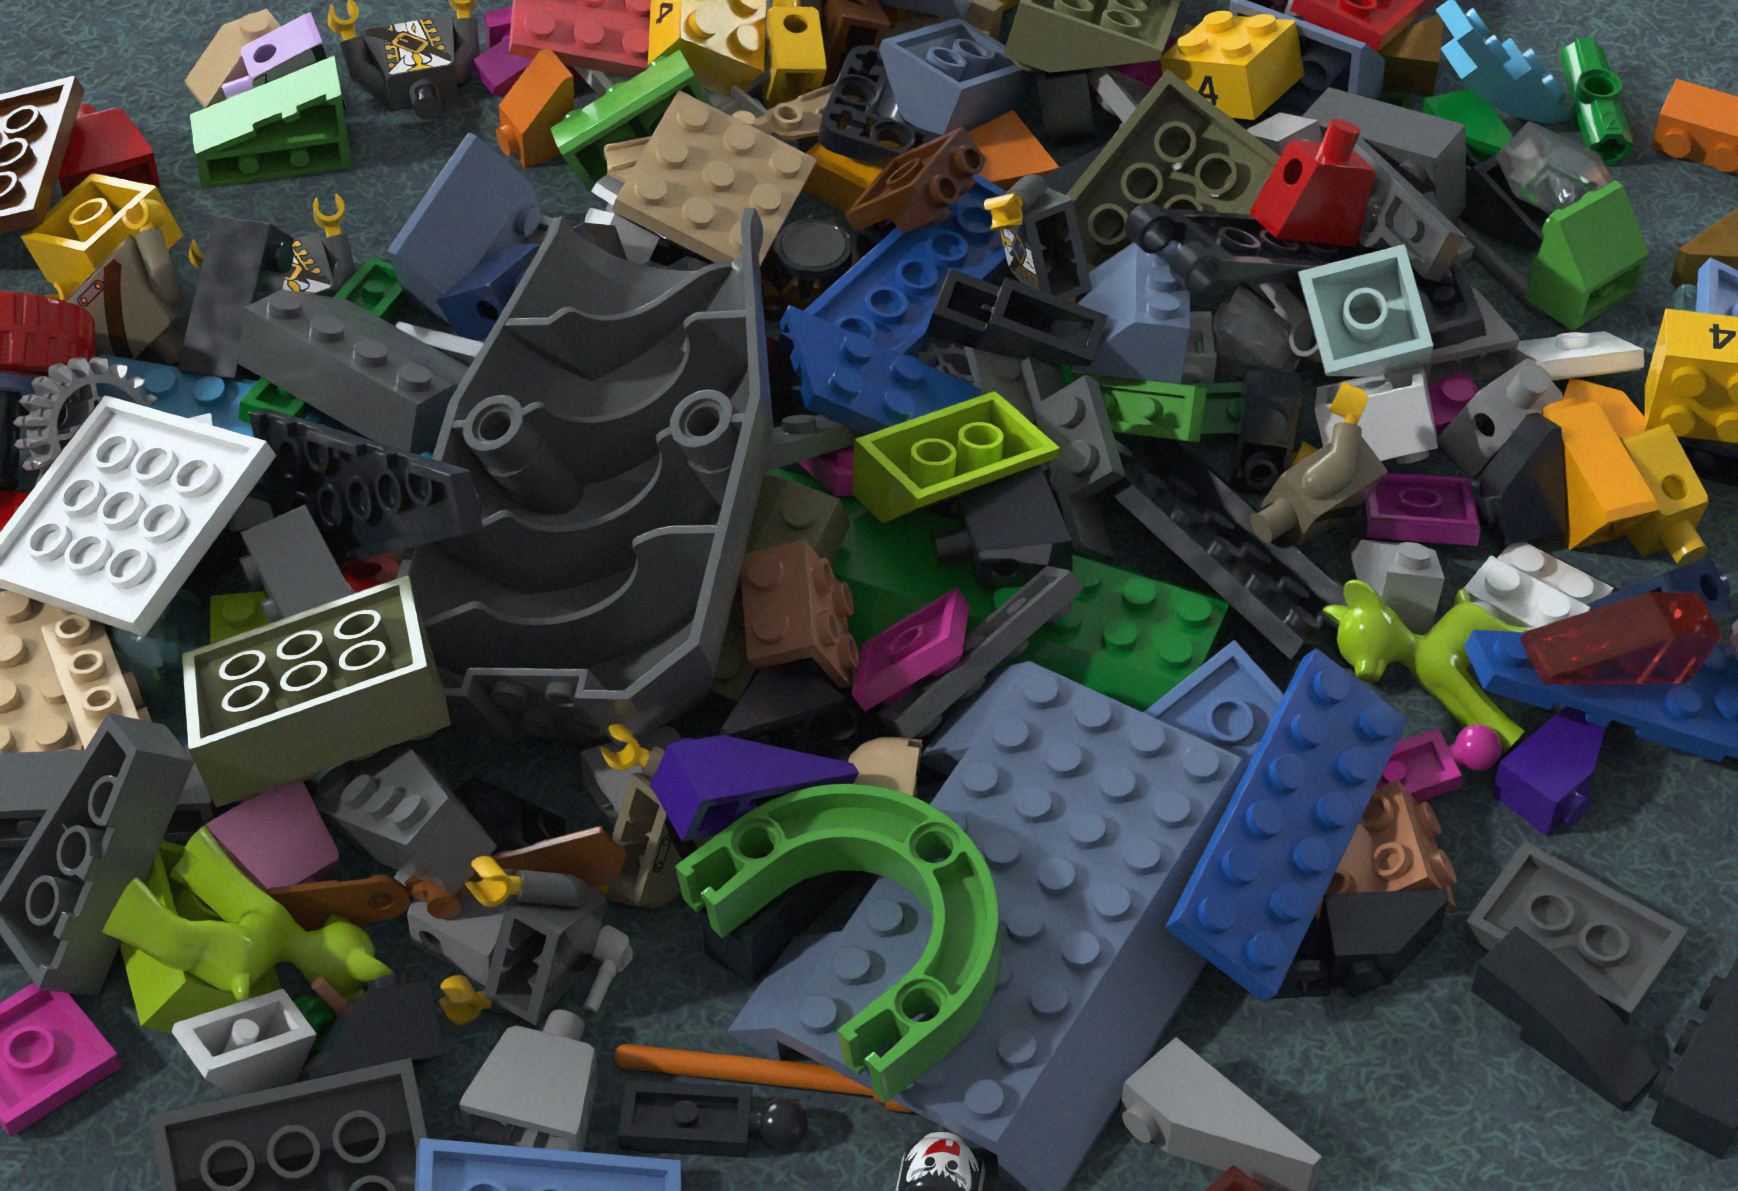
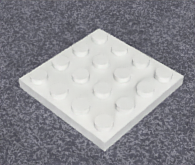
M105 395L0 532V588L145 637L277 455L264 440Z

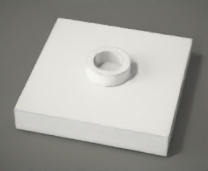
M1606 331L1562 333L1556 337L1519 341L1514 366L1525 359H1531L1548 372L1551 381L1637 371L1644 368V349Z

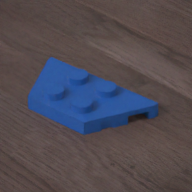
M791 305L788 306L781 319V331L791 334L795 347L790 355L794 372L802 382L800 391L806 409L866 435L979 397L981 393V388L921 363L912 356L903 355L873 342L864 335L848 331Z

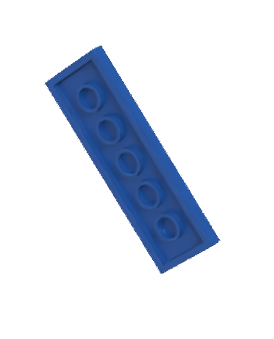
M978 174L973 175L975 184L966 193L961 195L955 203L948 205L951 213L940 224L928 230L922 225L905 233H901L896 227L804 311L848 331L864 335L871 341L903 355L913 357L934 337L925 332L949 268L991 283L1008 267L1000 230L991 231L990 227L993 224L991 210H985L984 207L986 199L1003 196L1006 194V191ZM781 331L778 348L791 355L795 348L790 333Z
M1317 648L1304 656L1165 928L1262 1002L1275 996L1408 719Z

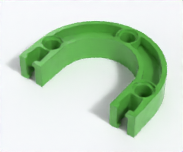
M830 784L790 792L752 809L675 866L683 899L696 912L706 906L711 928L721 938H724L791 886L807 878L827 872L853 870L881 875L907 888L919 899L933 921L931 936L923 955L910 972L837 1030L843 1062L858 1076L868 1066L873 1092L885 1104L963 1041L984 1013L994 992L1001 963V930L996 891L990 870L976 845L959 825L938 809L908 794L892 789L860 784ZM758 854H769L763 858H752ZM935 858H943V859H946V860H944V861H942V862H938V863H930V862H927V861H929V860H931V859H935ZM723 885L718 891H714L715 889ZM919 1014L935 1015L933 1019L925 1022L911 1020ZM896 1041L897 1043L881 1058L875 1053L889 1042Z

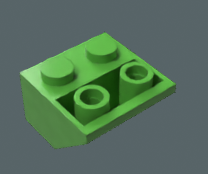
M1616 180L1595 192L1590 191L1586 193L1581 200L1563 210L1557 209L1548 217L1542 228L1544 239L1539 254L1529 269L1531 279L1524 299L1537 308L1544 310L1546 314L1571 331H1574L1637 291L1650 253L1625 188Z

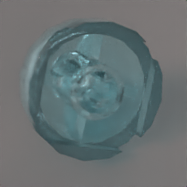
M178 590L145 637L114 626L111 629V634L108 636L122 674L133 672L142 701L146 703L185 704L184 676L170 684H166V671L178 670L183 673L182 654L210 645V626H200L194 611L205 609L200 599L191 590Z

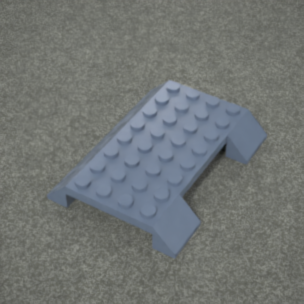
M1028 661L990 670L984 676L986 678L984 685L970 697L958 702L921 755V764L949 777L930 805L959 825L976 845L990 870L998 903L1001 930V963L994 992L974 1028L950 1053L891 1100L996 1154L998 1157L999 1179L1022 1191H1066L1120 1105L1124 1082L1146 1063L1208 962L1207 959L1168 931L1165 926L1248 764L1243 758ZM935 858V859H931V860H929V861H927V862H930V863H938V862H942V861H944V860H946V859H943V858ZM880 875L842 931L794 936L727 1030V1035L774 1060H783L792 1048L873 1090L868 1066L858 1076L843 1062L837 1030L899 982L917 964L927 947L932 932L933 921L928 911L907 888ZM919 1014L911 1020L925 1022L933 1019L935 1015ZM891 1041L875 1053L881 1058L897 1042Z

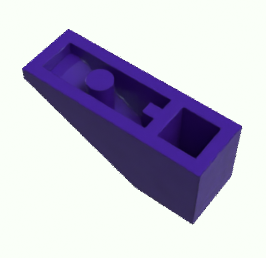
M1568 706L1564 707L1499 762L1492 796L1545 836L1551 834L1562 823L1572 827L1583 817L1591 803L1587 793L1606 727L1586 722L1584 711Z
M719 735L701 739L685 738L669 744L650 786L681 841L715 836L752 809L790 792L830 784H854L859 772L854 763Z

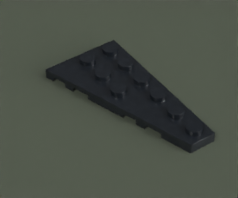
M267 408L248 412L254 438L266 441L277 455L263 473L273 518L306 505L337 565L484 530L480 515L482 509L481 499L473 485L470 470Z

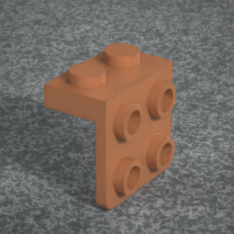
M805 539L744 554L740 576L748 662L758 670L812 657L840 689L853 687L852 668L859 666V654L856 642L848 631L847 616L853 615L854 604L847 583L839 582L832 573L828 560L820 558Z
M1398 779L1375 789L1325 894L1446 889L1448 903L1445 914L1457 909L1450 889V885L1457 882L1456 875L1445 852L1442 849L1438 850L1434 837L1441 834V828L1427 801L1418 803ZM1323 899L1315 913V916L1318 920L1320 918Z

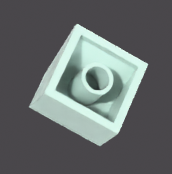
M1405 244L1298 272L1326 376L1378 377L1431 362L1433 342Z

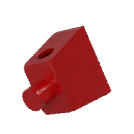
M80 105L58 175L63 198L91 173L153 185L157 188L161 187L154 152L123 109L112 108L97 112L96 108L92 105Z
M1331 119L1321 143L1293 140L1288 143L1249 214L1277 239L1355 247L1375 179L1374 168L1353 151L1361 130L1347 121Z

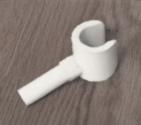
M610 925L604 926L599 932L593 957L601 961L602 965L598 969V974L583 1005V1009L595 1013L598 1012L616 973H621L633 958V950L629 945L628 936Z

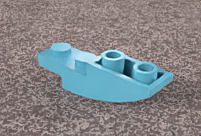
M1448 0L1436 9L1454 36V39L1444 45L1441 50L1461 80L1476 95L1497 109L1521 119L1545 124L1571 120L1560 103L1568 96L1551 73L1544 79L1542 78L1548 70L1531 48L1522 53L1511 38L1501 44L1494 34L1486 40L1484 37L1491 31L1476 10L1472 8L1465 13L1455 0Z

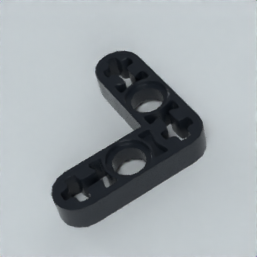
M859 45L851 49L822 113L818 140L825 149L884 169L894 157L942 135L875 114L888 83V76L879 48L871 45ZM864 69L871 70L868 78L860 76ZM843 96H858L867 102H852ZM891 141L899 144L902 148H887L879 142Z

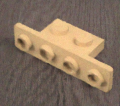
M73 614L41 627L43 639L84 750L108 713L152 722L147 707L136 710V706L143 704L136 679L132 671L122 674L102 622L79 614Z

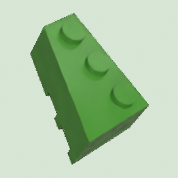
M335 56L190 114L194 151L202 189L352 168Z

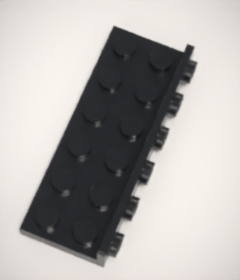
M1147 436L1142 445L1135 443L1132 448L1126 447L1115 440L1126 477L1105 488L1290 660L1302 661L1304 656L1317 648L1340 667H1352L1339 650L1337 643L1339 624L1322 612L1323 608L1329 605L1348 606L1344 597V587L1285 534L1280 535L1269 543L1262 541L1254 532L1250 522L1251 514L1256 512L1257 509L1180 440Z

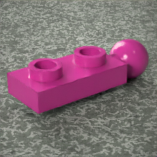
M1473 724L1464 728L1456 737L1455 743L1448 746L1439 728L1399 741L1375 789L1398 779L1415 800L1421 802L1461 788L1462 775L1458 767L1464 766L1472 771H1485L1492 768L1499 761L1502 754L1501 739L1491 727L1483 724Z

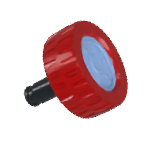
M0 291V489L15 491L18 487V479L15 476L19 468L20 449L14 446V444L20 439L21 428L13 422L17 417L21 416L22 404L19 400L24 395H36L31 382L36 377L46 376L49 378L48 369L54 364L63 363L67 366V362L70 359L83 357L89 363L90 359L95 358V323L93 316L86 309L76 304L41 295Z

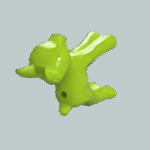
M1350 580L1345 583L1344 597L1348 606L1334 604L1323 608L1322 612L1339 624L1337 643L1340 653L1349 664L1355 667V674L1359 680L1375 683L1379 681L1387 665L1400 662L1409 669L1418 684L1444 706L1462 729L1473 724H1483L1495 730L1502 742V754L1525 732L1492 702L1466 671L1471 664V660L1464 644L1473 630L1532 632L1523 627L1510 626L1477 604L1471 603L1469 594L1465 589L1458 590L1455 595L1453 608L1424 635L1412 633L1398 615L1384 604L1379 593L1363 581Z
M202 826L188 841L184 848L185 852L173 868L170 878L190 889L206 902L225 922L212 920L190 921L176 916L162 905L146 885L136 877L122 893L102 931L104 934L137 947L168 968L188 971L221 991L233 993L236 1000L241 1002L247 998L250 987L281 961L292 963L301 971L310 984L316 978L323 976L346 1001H351L365 993L363 987L368 981L394 975L390 968L375 959V949L368 933L357 925L352 924L346 917H338L333 914L328 917L321 929L306 932L296 923L283 905L262 891L240 871L220 848L206 826Z

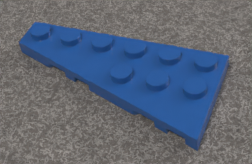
M1473 630L1464 644L1485 691L1547 710L1553 708L1556 703L1584 711L1586 722L1607 728L1612 720L1636 727V737L1713 761L1721 762L1726 755L1738 759V660L1734 654L1736 648L1732 644Z

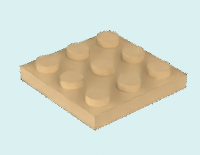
M678 90L617 195L612 211L715 263L731 262L742 254L741 220L744 208H755L763 225V241L759 253L761 267L806 184L817 159Z

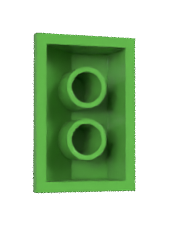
M680 50L670 56L666 55L657 58L648 66L647 70L627 82H619L611 86L604 96L584 108H577L568 112L560 123L550 128L562 156L589 192L592 191L595 183L608 173L604 147L608 144L652 136L678 90L714 107Z

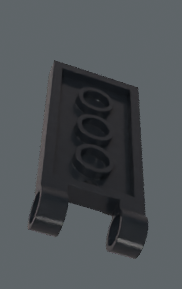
M1144 203L1130 213L1125 223L1126 236L1145 253L1153 254L1160 252L1172 240L1179 242V249L1175 252L1170 262V274L1189 292L1195 294L1208 290L1216 281L1232 286L1238 285L1239 281L1301 284L1298 276L1299 271L1368 254L1357 244L1355 247L1277 239L1250 214L1160 208L1155 203ZM1153 223H1155L1154 226L1152 227V229H1151L1149 232L1146 233V231L1148 230V228H1149ZM1199 263L1197 268L1192 272L1193 268Z

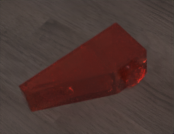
M1647 592L1525 631L1520 641L1544 685L1689 683L1723 635L1697 592Z

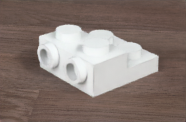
M1524 541L1509 544L1498 558L1490 556L1463 588L1469 594L1471 603L1477 604L1510 626L1523 627L1532 633L1582 636L1593 622L1589 612L1590 607L1586 604L1608 596L1613 592V587Z

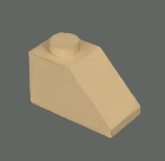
M268 9L245 15L238 20L222 25L185 79L186 86L204 109L227 100L222 88L223 84L249 75L240 52L242 48L281 27Z

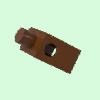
M878 0L825 1L822 18H820L827 67L822 87L836 83L842 69L841 60L845 62L852 48L859 45H871L879 48L882 40L887 38L890 22ZM864 69L860 76L868 78L871 70Z

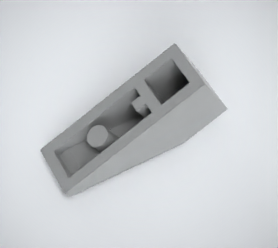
M1350 537L1348 549L1357 579L1373 587L1379 593L1384 604L1398 615L1412 633L1424 635L1432 628L1445 579L1436 551L1413 542L1397 543Z
M1177 1037L1124 1082L1120 1114L1129 1132L1141 1142L1149 1143L1152 1140L1167 1154L1290 1191H1312L1316 1187L1322 1156Z

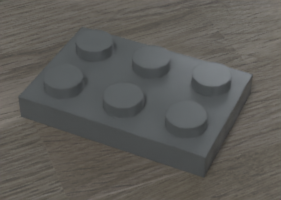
M1525 841L1465 922L1462 935L1491 951L1516 925L1577 974L1628 1026L1684 944L1688 929Z

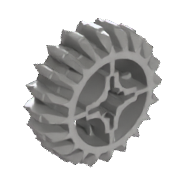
M83 357L72 358L67 362V366L63 363L50 366L48 369L49 378L46 376L36 377L31 382L36 395H24L19 400L22 406L30 412L29 415L17 417L13 422L19 428L26 429L27 438H21L14 444L18 449L30 450L31 457L25 460L22 467L27 471L41 470L35 485L38 484L62 452L61 447L67 446L74 433L80 429L103 397H98L97 392L102 396H110L148 408L153 406L158 397L152 394L144 396L139 394L145 379H141L138 376L127 379L128 366L115 364L109 368L107 359L102 357L92 358L89 363ZM69 397L70 402L65 403V421L59 428H57L59 412L61 410L62 405Z

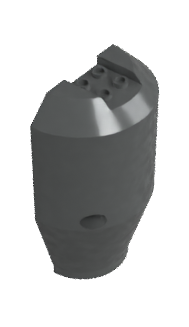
M744 208L741 220L742 254L731 262L714 263L696 271L665 270L624 260L585 240L562 217L552 218L547 237L450 399L432 457L434 460L470 470L473 485L481 499L482 509L480 515L484 530L405 549L396 578L409 575L412 581L445 692L451 722L481 735L510 744L528 735L567 741H613L617 746H620L626 742L615 739L608 729L609 726L623 724L629 727L635 738L691 712L708 697L713 685L773 438V419L759 253L763 241V225L755 208Z

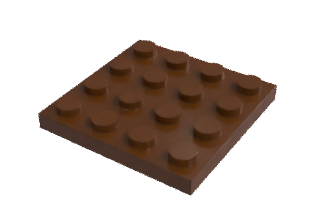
M76 76L0 94V234L17 230L27 231L44 224L85 92Z

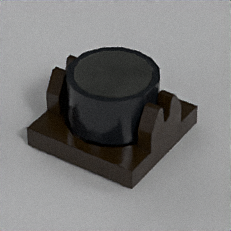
M808 215L805 219L792 222L780 230L766 256L761 275V284L764 285V295H762L764 320L781 321L789 305L804 311L864 257L857 252L856 246H852V238L834 217L822 220L815 219L814 215Z

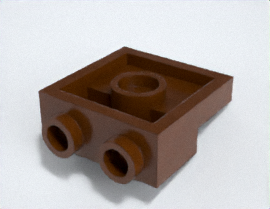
M960 127L894 157L845 213L844 217L855 232L873 224H877L879 228H882L894 222L901 233L908 232L922 225L926 230L940 224L951 213L948 205L955 203L961 195L966 193L975 184L972 176L982 171L986 158L964 128Z

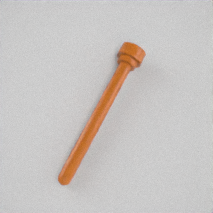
M623 1044L614 1053V1061L617 1066L627 1070L874 1096V1103L885 1104L873 1090L820 1064ZM892 1100L885 1104L886 1111L913 1112Z

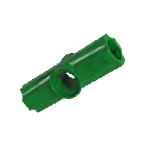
M1593 37L1576 38L1572 44L1563 47L1560 54V64L1572 101L1570 118L1572 123L1581 131L1588 157L1594 159L1598 166H1616L1620 160L1631 155L1633 141L1620 102L1622 81L1618 75L1610 70L1603 46L1596 44Z

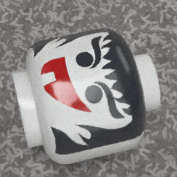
M949 1132L930 1133L907 1147L902 1157L896 1191H982L985 1177L983 1159L972 1148V1145L959 1135Z

